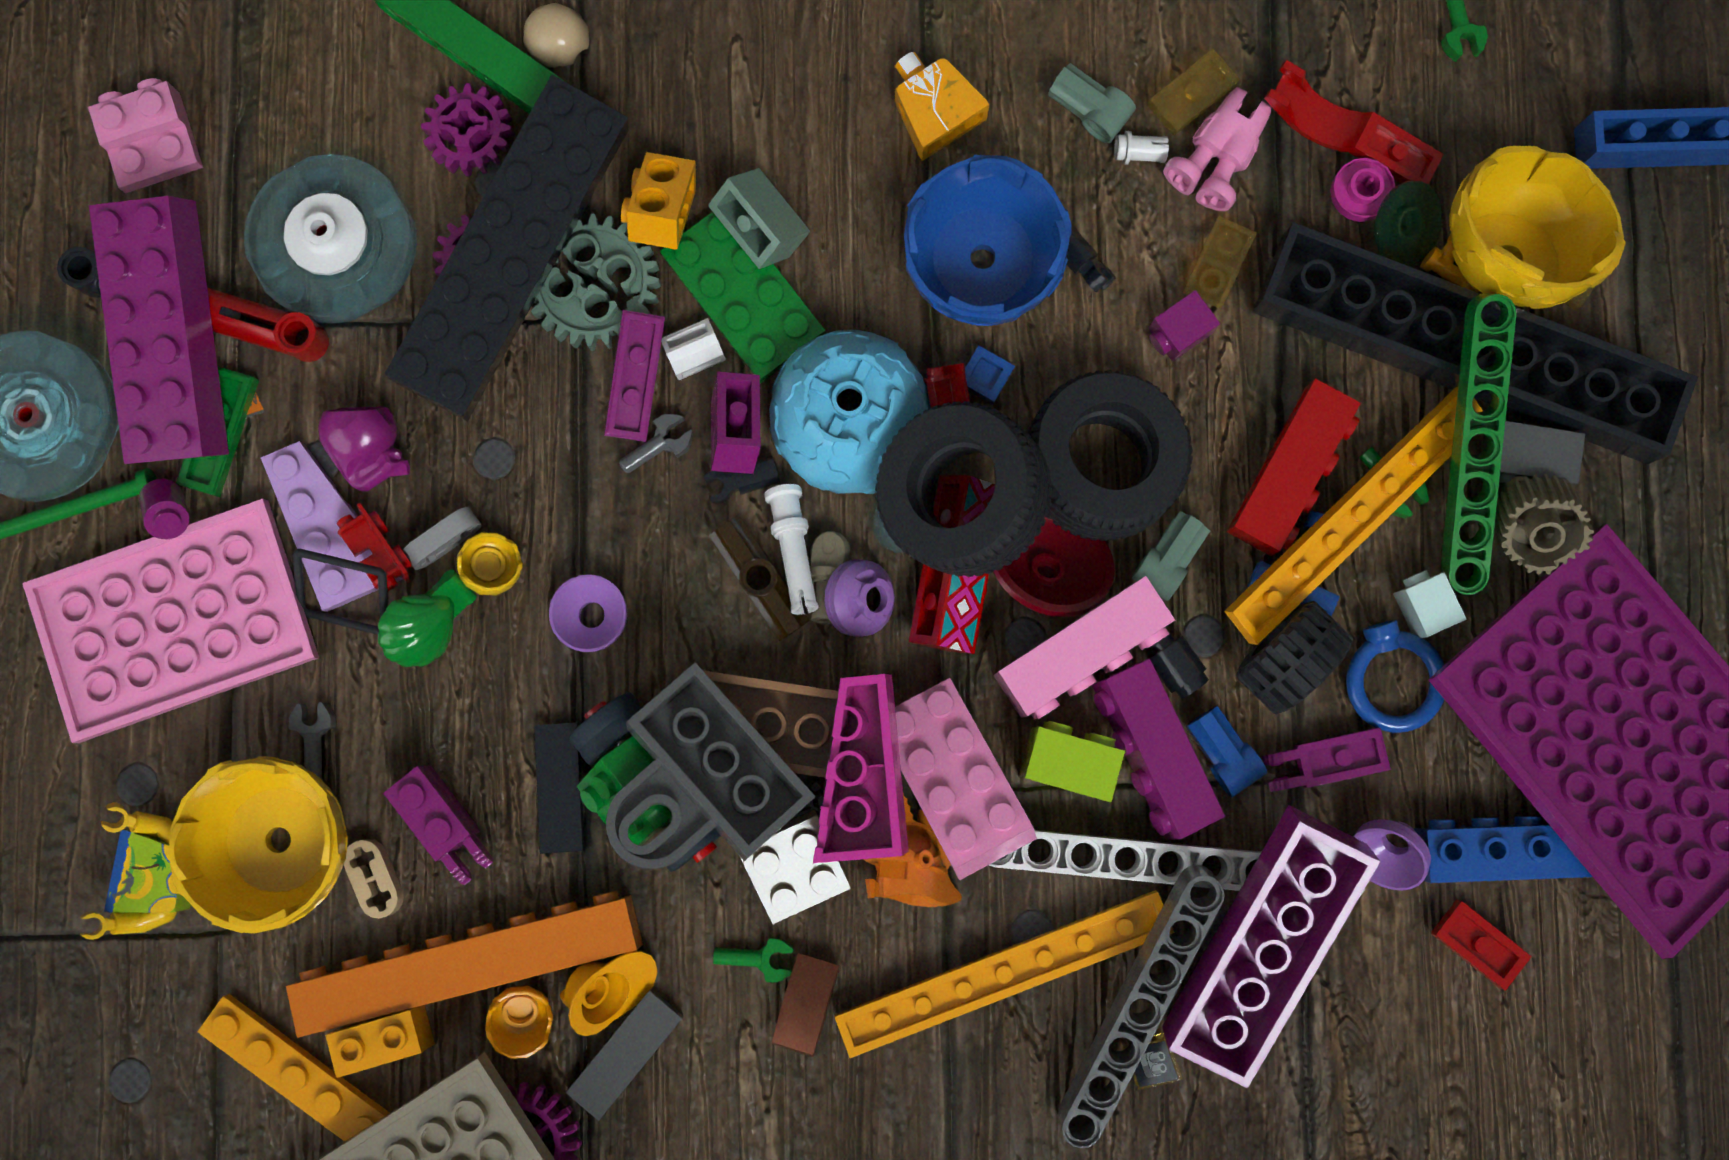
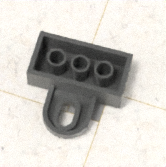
M694 663L627 721V730L654 761L614 797L607 812L606 830L609 842L616 854L628 864L641 869H661L672 865L714 828L745 862L815 798V795L704 671ZM654 805L667 807L672 814V821L656 838L647 845L642 846L634 844L629 839L628 829L630 825Z

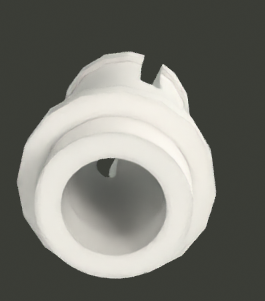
M1125 131L1124 135L1116 136L1114 158L1115 160H1122V163L1128 165L1130 161L1165 163L1169 150V145L1167 144L1169 141L1168 136L1132 135L1131 131Z

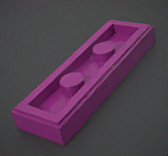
M622 310L604 436L646 442L665 317Z

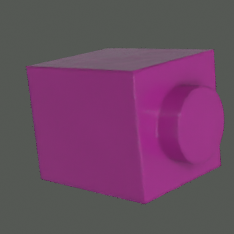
M1195 290L1154 318L1148 328L1151 332L1149 338L1154 348L1163 356L1167 354L1173 362L1212 335L1221 323Z

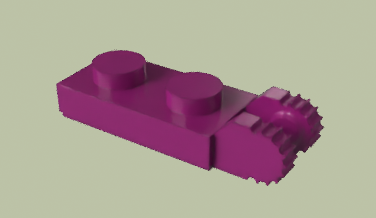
M1373 728L1294 745V749L1262 756L1264 765L1269 766L1280 765L1297 759L1300 775L1274 778L1268 782L1270 792L1299 786L1310 788L1391 770L1381 728Z

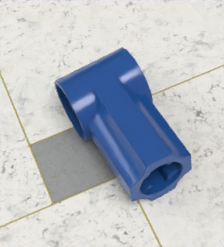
M1214 706L1185 726L1211 763L1209 768L1213 776L1231 798L1268 773L1261 758L1247 742H1242L1218 706Z

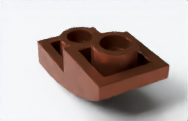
M798 953L773 1035V1045L814 1057L827 1016L826 1011L839 973V965Z

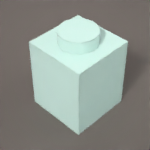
M1427 570L1402 580L1406 588L1393 593L1411 633L1418 635L1420 638L1431 636L1467 620L1445 572L1431 577Z

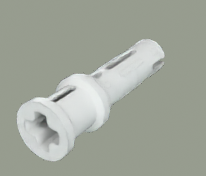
M783 484L768 489L764 497L765 501L771 505L774 523L770 527L771 534L780 542L791 602V613L802 615L804 614L803 596L808 613L814 612L819 608L804 535L807 533L809 525L808 520L803 518L799 502V498L802 496L801 487L796 484Z

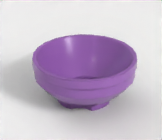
M860 559L846 561L839 565L830 576L825 590L824 601L829 620L837 630L848 636L863 637L880 631L891 617L895 601L894 586L886 570L872 561ZM872 587H876L880 592L881 602L879 607L872 612L867 606L866 596Z
M580 575L563 583L555 592L549 608V621L556 637L567 647L581 652H597L609 647L621 636L628 617L627 605L618 587L611 581L596 575ZM590 603L600 604L605 614L603 622L595 628L586 627L581 620L582 609Z
M1378 819L1363 824L1354 833L1353 837L1367 843L1380 860L1377 869L1370 879L1371 882L1387 889L1402 891L1413 889L1425 880L1431 864L1429 848L1424 840L1408 824L1400 821ZM1395 834L1402 837L1408 843V847L1394 846L1388 841L1386 835Z

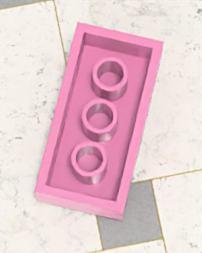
M1145 576L993 676L1021 718L1031 714L1034 720L1040 719L1060 706L1056 698L1067 691L1071 697L1094 684L1096 679L1092 675L1101 668L1105 673L1112 672L1131 660L1133 656L1129 650L1136 645L1143 650L1170 634L1166 626L1175 621V619Z
M950 678L895 707L901 771L959 880L1037 839L1033 825Z

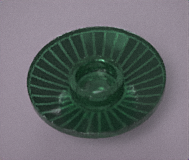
M1406 181L1394 187L1385 196L1378 209L1374 226L1376 245L1383 257L1409 266L1424 259L1437 242L1442 226V206L1435 190L1424 182Z

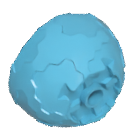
M853 329L838 330L816 337L799 347L783 364L772 388L773 395L769 408V430L778 454L782 455L790 464L792 470L800 475L809 485L837 494L877 493L875 491L876 484L878 483L876 477L879 473V465L883 462V453H886L887 446L893 442L894 435H897L898 431L905 427L909 420H913L914 416L922 415L923 411L928 408L931 410L932 408H930L928 389L916 365L907 357L906 352L898 346V343L872 332ZM845 389H854L862 396L861 405L853 411L843 410L837 404L838 395Z

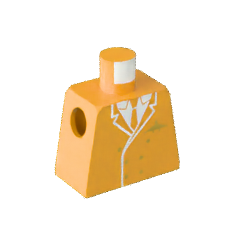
M910 52L896 63L895 68L904 79V82L895 89L896 107L922 161L987 120L989 103L947 59L940 58L928 67H925L915 52Z

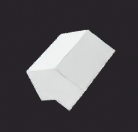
M708 318L667 335L661 341L678 380L726 360Z

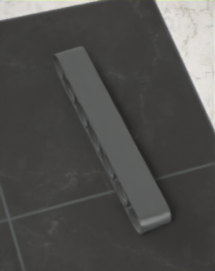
M1189 866L1179 875L1060 1104L1059 1118L1063 1136L1073 1147L1089 1148L1100 1139L1223 903L1224 889L1213 872L1205 866ZM1199 881L1210 882L1211 887L1207 895L1201 898L1190 896V891L1194 884ZM1185 920L1191 923L1188 932L1182 936L1176 937L1169 933L1172 925L1177 921ZM1164 959L1171 962L1169 969L1163 974L1155 975L1149 972L1151 965L1157 960ZM1144 998L1151 1001L1147 1010L1141 1013L1129 1010L1130 1005L1137 999ZM1124 1037L1131 1040L1128 1047L1124 1050L1115 1051L1109 1048L1112 1041L1117 1038ZM1098 1076H1105L1110 1079L1109 1084L1104 1088L1096 1089L1089 1085ZM1077 1115L1090 1117L1089 1122L1083 1126L1077 1127L1070 1124L1071 1119Z

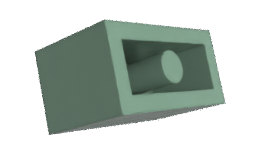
M760 168L729 177L708 204V207L758 269L789 258L810 233L808 227Z

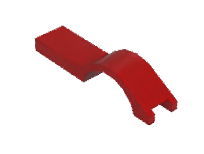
M1288 60L1282 63L1279 71L1283 75L1275 90L1270 89L1264 99L1292 129L1306 139L1323 147L1340 152H1349L1359 159L1369 158L1379 161L1389 169L1394 180L1401 184L1407 182L1406 187L1409 182L1413 181L1419 182L1418 186L1420 184L1425 185L1418 194L1425 187H1428L1444 155L1443 153L1375 112L1352 111L1329 102L1310 87L1305 78V70Z

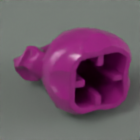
M344 407L323 412L318 425L319 440L338 470L353 488L365 492L376 487L389 477L410 474L408 460L403 459L402 452L393 447L397 437V423L388 407Z

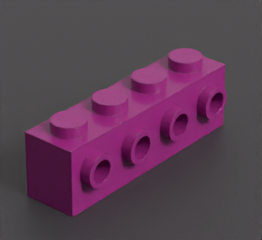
M1147 659L1133 664L1092 684L1095 691V705L1099 712L1108 718L1114 731L1112 738L1116 739L1115 747L1125 750L1124 756H1126L1133 771L1131 773L1132 783L1138 793L1145 796L1151 809L1149 814L1150 820L1155 830L1164 836L1165 840L1183 839L1224 818L1225 814L1151 660Z

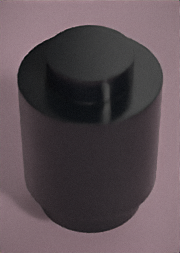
M1170 633L1150 647L1154 655L1149 659L1157 674L1171 693L1176 692L1180 699L1192 694L1209 681L1204 673L1207 668L1183 635L1174 639Z

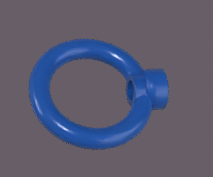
M1397 620L1385 621L1363 628L1366 642L1353 655L1346 676L1347 693L1353 708L1365 722L1375 728H1381L1385 732L1403 733L1425 725L1438 713L1445 700L1431 683L1424 702L1415 711L1402 716H1392L1382 713L1371 704L1364 689V675L1368 664L1377 654L1397 648H1404L1414 652L1422 659L1427 667L1429 678H1431L1444 666L1441 656L1425 639L1413 633L1400 631Z

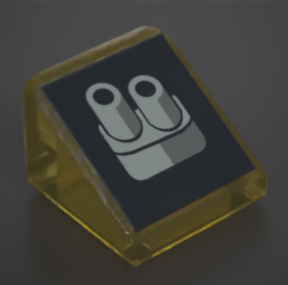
M1164 1033L1153 1036L1133 1074L1138 1090L1173 1083L1183 1079L1174 1052L1168 1049Z

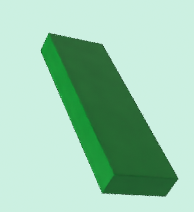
M218 367L229 454L184 459L176 481L180 486L216 497L221 496L247 419L248 410L259 380L255 377Z

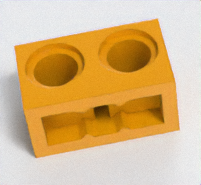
M646 152L641 168H635L631 181L632 196L631 198L625 197L623 200L621 222L627 223L628 241L677 250L696 192L695 160Z
M425 1005L349 1024L325 1035L336 1078L417 1055L435 1045Z

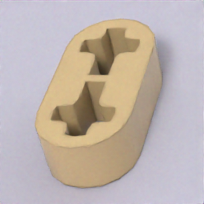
M372 839L353 842L347 847L344 868L362 910L368 916L378 919L393 915L400 909L404 895L385 848L381 843ZM361 848L364 852L372 851L375 858L369 862L373 876H371L366 865H357L356 859L361 856ZM375 880L381 892L389 891L391 894V898L386 901V910L382 904L375 906L372 898L378 895L374 884Z

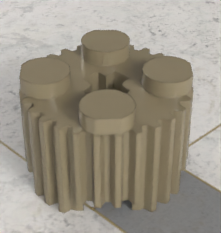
M1535 474L1532 479H1529L1527 476H1518L1505 483L1504 492L1500 493L1501 500H1497L1494 528L1504 553L1509 556L1511 561L1516 560L1519 566L1523 564L1527 573L1535 570L1537 575H1540L1542 571L1550 574L1552 570L1558 568L1560 562L1567 564L1568 558L1575 559L1576 552L1580 554L1583 550H1589L1588 542L1593 541L1591 534L1594 533L1590 523L1591 519L1578 491L1568 479H1558L1555 475L1548 478L1547 474H1543L1542 478H1538L1537 474Z

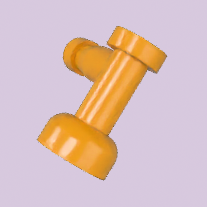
M1450 234L1442 250L1434 247L1424 258L1420 268L1426 272L1432 270L1446 281L1479 293V290H1474L1463 277L1459 267L1453 264L1455 260L1452 250L1454 248Z

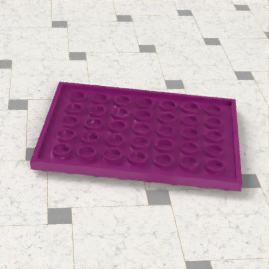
M1605 524L1591 534L1593 541L1588 542L1589 550H1583L1580 554L1576 552L1575 559L1568 558L1567 564L1560 562L1558 568L1552 570L1550 574H1545L1428 680L1660 958L1669 959L1673 958L1729 901V666L1608 524Z

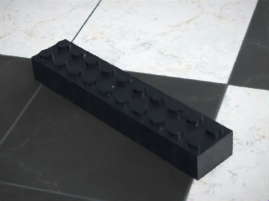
M1293 222L1280 239L1252 313L1453 390L1459 385L1466 309L1469 302L1480 293ZM1494 301L1487 303L1483 307L1481 319L1484 324L1492 325L1498 320L1500 307ZM1516 307L1507 411L1554 429L1584 433L1585 441L1645 464H1650L1670 456L1698 376ZM1486 346L1479 351L1477 355L1479 368L1487 369L1494 363L1496 353L1492 346ZM1482 390L1474 396L1478 400L1491 403V394L1488 390Z

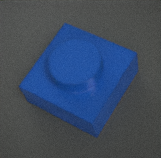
M978 345L965 367L968 391L993 405L1015 366Z

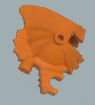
M903 793L909 852L903 856L864 859L866 862L875 865L877 870L876 880L865 879L867 897L889 898L908 905L922 907H943L958 903L962 900V896L949 878L948 868L951 863L923 811L918 810L917 822L913 820V814L910 812L911 806L908 805V799Z

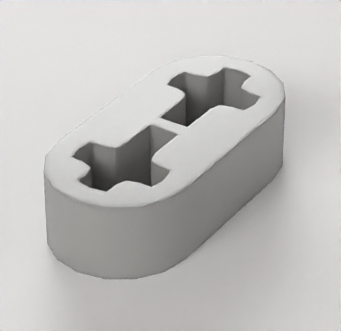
M470 507L461 508L411 541L403 549V552L415 570L422 569L471 537L482 525Z

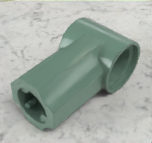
M1071 63L1059 73L1048 92L1049 97L1081 119L1082 125L1088 133L1104 143L1112 142L1136 110L1132 99L1123 91L1113 86L1103 87Z
M1179 511L1162 534L1163 536L1155 548L1151 547L1131 578L1137 582L1146 576L1160 598L1168 601L1188 572L1186 567L1210 530L1195 517Z

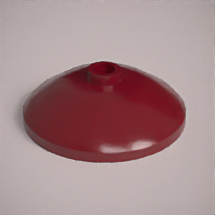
M1045 517V525L1041 527L1039 536H1035L1033 545L1030 544L1028 546L1029 549L1025 553L1022 552L1020 558L1014 559L1012 564L1004 565L999 571L994 570V574L1010 596L1031 610L1056 617L1077 616L1089 612L1104 600L1113 584L1115 567L1110 548L1106 541H1100V539L1096 541L1090 540L1089 537L1086 539L1080 538V535L1075 536L1070 534L1069 530H1062L1061 526H1056L1052 523L1053 520L1051 518Z

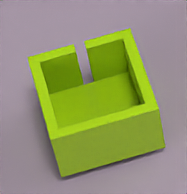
M1044 721L1043 727H1032L1019 777L1112 802L1125 750L1114 748L1116 739L1095 733H1085L1084 739L1071 736L1073 727L1052 721Z

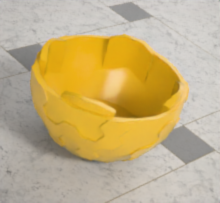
M1507 146L1499 148L1488 158L1477 164L1461 182L1449 215L1454 260L1463 277L1473 289H1478L1482 293L1504 295L1511 299L1515 306L1530 307L1531 309H1544L1565 303L1585 292L1588 288H1594L1602 283L1618 266L1626 244L1621 217L1610 191L1591 171L1589 166L1567 153L1549 152L1538 146Z
M258 756L257 758L232 762V760L221 762L208 769L206 774L180 802L170 828L169 857L172 882L178 894L182 895L201 916L211 921L212 925L238 933H260L283 928L305 917L328 896L340 875L346 860L348 841L342 808L331 789L321 778L302 765L292 761L289 762L276 757ZM279 827L287 830L291 837L290 845L284 852L277 851L271 842L273 832Z

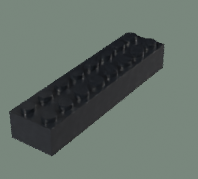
M550 76L384 375L392 382L468 422L544 285L547 276L550 274L551 269L555 265L628 133L627 116L558 77Z

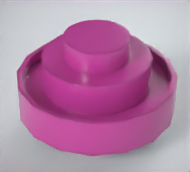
M1369 158L1354 159L1345 164L1333 178L1330 189L1332 203L1337 211L1347 219L1357 222L1372 221L1377 217V214L1382 215L1378 212L1380 206L1386 211L1381 205L1384 199L1387 207H1389L1386 201L1388 194L1390 204L1392 203L1391 190L1395 188L1394 177L1389 169L1377 160Z

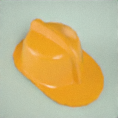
M632 951L620 955L608 963L592 961L577 967L570 975L565 989L560 993L562 1002L569 1008L568 1016L572 1029L577 1034L583 1036L597 1034L614 1020L638 1005L649 990L652 989L657 977V965L651 955L642 951Z

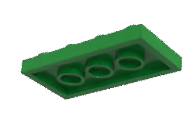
M713 212L682 234L677 250L663 248L659 251L663 259L751 373L760 375V384L780 370L787 359L799 347L816 337L826 334L825 329L776 266L771 264L758 269Z

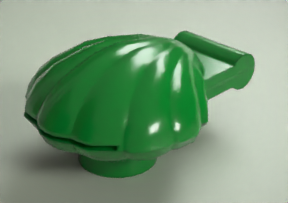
M451 569L446 571L426 594L406 595L401 599L392 601L378 623V643L383 648L386 658L392 662H397L402 667L427 666L435 659H439L445 653L450 643L453 632V619L476 600L477 594L466 587L460 576Z

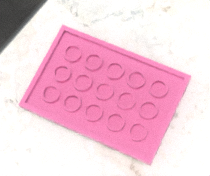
M260 499L189 524L184 533L172 539L152 537L22 583L71 743L87 741L319 658L304 609L296 596L295 581L269 501L265 499Z

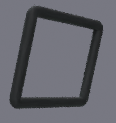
M296 549L293 552L296 596L304 609L306 617L378 635V626L306 608L302 558L377 575L380 618L388 607L386 572L380 567L305 549Z

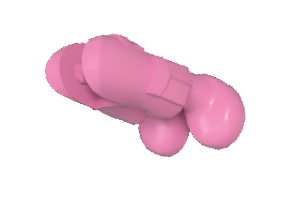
M1239 87L1233 89L1218 109L1204 119V122L1193 136V143L1196 149L1188 159L1184 157L1171 158L1163 170L1166 179L1175 189L1184 195H1190L1198 184L1211 158L1217 157L1219 160L1217 166L1196 194V201L1199 204L1216 211H1227L1235 203L1236 192L1229 184L1233 172L1244 171L1248 167L1255 152H1257L1259 137L1272 110L1270 105L1261 101L1249 118L1238 113L1242 106V101L1247 94V91Z

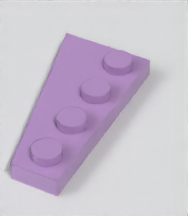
M298 441L261 457L297 549H305L355 562H360L372 555L368 549L354 557L342 537L338 535L337 532L340 528L336 524L337 521L349 514L354 519L358 515L350 504L346 503L335 488L336 485L304 443ZM302 558L322 611H331L379 590L374 588L373 583L364 572ZM400 576L395 580L398 582L400 580H403V577Z

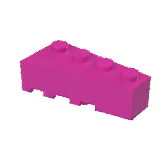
M878 674L841 678L832 732V748L825 778L827 781L823 806H821L818 824L820 825L818 841L814 851L813 863L903 856L909 852L892 675Z

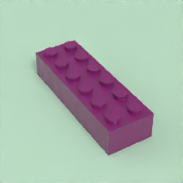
M161 196L89 205L124 464L228 455V442L196 201L173 196Z
M1288 805L1162 1026L1170 1051L1246 1088L1249 1087L1380 863V860L1367 843Z

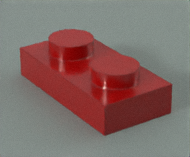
M1457 899L1431 932L1434 937L1484 977L1505 991L1532 957L1467 904Z

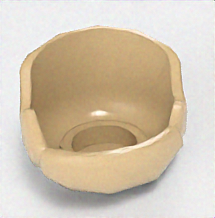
M559 3L542 5L537 7L525 22L524 47L534 60L548 68L572 65L577 55L582 50L588 49V26L580 14L569 7Z

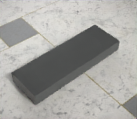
M650 989L567 1090L566 1094L599 1121L684 1016L654 990Z

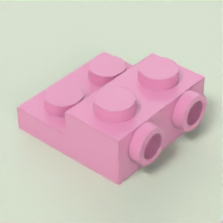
M156 78L146 79L137 84V91L125 95L116 91L107 92L98 97V104L88 107L99 145L107 150L118 188L124 193H129L203 168L181 95L167 81L162 82Z

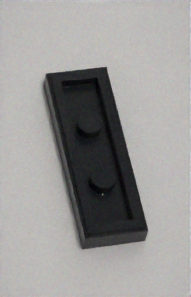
M579 723L534 725L540 854L585 850L583 802L580 797V791L576 787L582 781L581 754L575 749L569 739L572 732L579 726Z

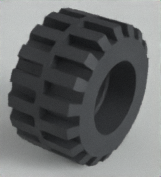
M1315 601L1304 603L1294 609L1250 651L1240 664L1236 678L1273 714L1285 712L1305 699L1337 668L1349 652L1353 637Z

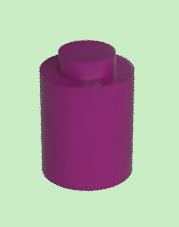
M156 479L147 483L139 494V502L146 530L149 534L159 539H172L180 536L189 525V514L181 487L167 479Z

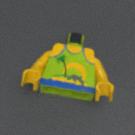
M116 802L106 806L107 810L122 813V818L117 823L100 821L106 831L112 833L120 832L104 912L112 914L110 917L104 918L97 912L89 911L84 913L80 917L81 919L98 918L100 925L93 933H80L82 937L94 940L103 936L106 931H110L112 935L145 933L173 921L178 911L190 909L191 904L182 895L178 894L172 882L169 839L173 821L170 818L140 811L129 814L122 804Z

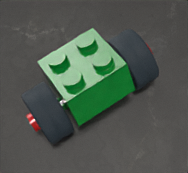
M630 692L616 697L609 703H606L604 700L594 706L584 715L586 720L569 737L570 742L580 752L585 762L590 766L595 765L576 787L580 791V797L584 805L591 812L597 813L605 825L609 806L617 793L654 761L627 730V721L643 708ZM663 805L650 807L630 825L628 829L629 839L634 844L641 846L671 823L672 814L670 810ZM714 828L681 859L667 866V869L671 872L676 871L692 858L696 863H699L718 848L714 841L721 835Z

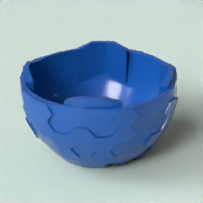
M974 155L969 159L946 167L920 185L907 205L908 214L904 232L907 261L905 265L906 271L917 291L934 309L951 319L967 324L993 326L1017 320L1021 315L1038 306L1047 296L1050 297L1064 275L1068 261L1067 252L1072 224L1068 210L1063 207L1053 187L1042 177L1043 174L1023 162L1007 156ZM981 249L989 251L994 257L993 265L987 269L975 267L970 258L975 251Z

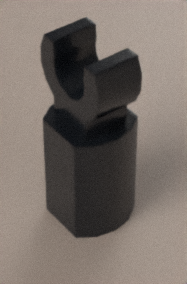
M1071 226L1067 266L1074 274L1081 273L1086 283L1096 293L1101 288L1106 290L1116 279V276L1109 268L1097 260L1099 254Z
M773 456L757 460L753 474L734 472L726 474L724 472L711 471L704 475L706 483L721 481L724 484L721 493L710 496L713 504L725 503L733 493L738 491L742 495L781 483Z

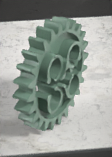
M595 214L590 215L588 225H583L579 219L562 250L563 254L566 255L571 264L575 265L579 273L585 275L590 280L595 281L599 278L606 289L617 294L618 289L612 281V275L619 268L631 269L630 277L620 283L627 297L634 296L633 299L627 301L626 310L651 314L645 307L646 304L659 303L657 296L650 292L652 289L661 287L659 278L650 276L660 270L656 261H647L654 254L651 247L644 246L640 248L642 243L628 241L627 223L621 224L615 230V222L612 216L606 218L603 226L599 224ZM586 247L595 248V254L591 260L587 262L577 261V255L581 249ZM558 257V259H557L555 265H557V264L559 263V257ZM557 267L552 268L534 301L535 304H539L531 310L532 314L536 319L545 317L541 326L546 332L556 328L554 336L559 342L565 340L570 334V344L576 349L583 339H586L587 346L591 351L595 350L598 339H602L608 349L612 348V336L619 334L622 310L619 309L615 301L610 299L607 292L594 284H590L587 287L583 279L571 271H568L567 275L574 285L572 292L566 297H556V288L561 283L566 282V279ZM599 302L609 304V310L605 316L601 318L590 317V311L595 304Z

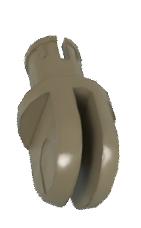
M835 531L819 534L813 540L810 548L809 566L812 582L815 585L816 601L819 606L816 611L812 612L811 620L820 624H832L827 615L824 601L828 580L839 565L851 560L849 542L841 533Z

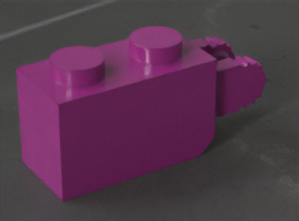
M431 765L416 766L383 793L434 861H442L459 883L465 886L472 880L468 867L455 853L463 845L479 865L487 868L493 863V858L489 851L486 850L485 846L476 836L480 833L478 826Z

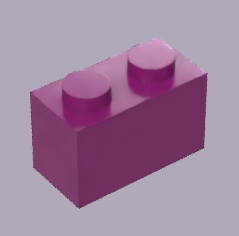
M717 371L711 399V471L753 474L761 447L760 375Z

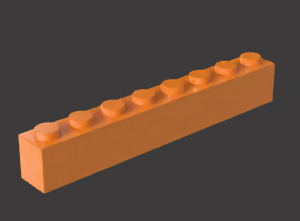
M618 890L593 896L594 904L577 908L576 901L551 907V916L536 919L535 913L530 912L509 918L510 926L494 930L493 923H487L467 929L468 937L452 941L451 933L425 940L426 948L411 952L409 944L384 950V959L369 962L368 956L364 955L342 961V970L327 973L326 966H321L300 972V981L286 986L297 1038L635 951L643 943L632 897L628 895L619 898Z

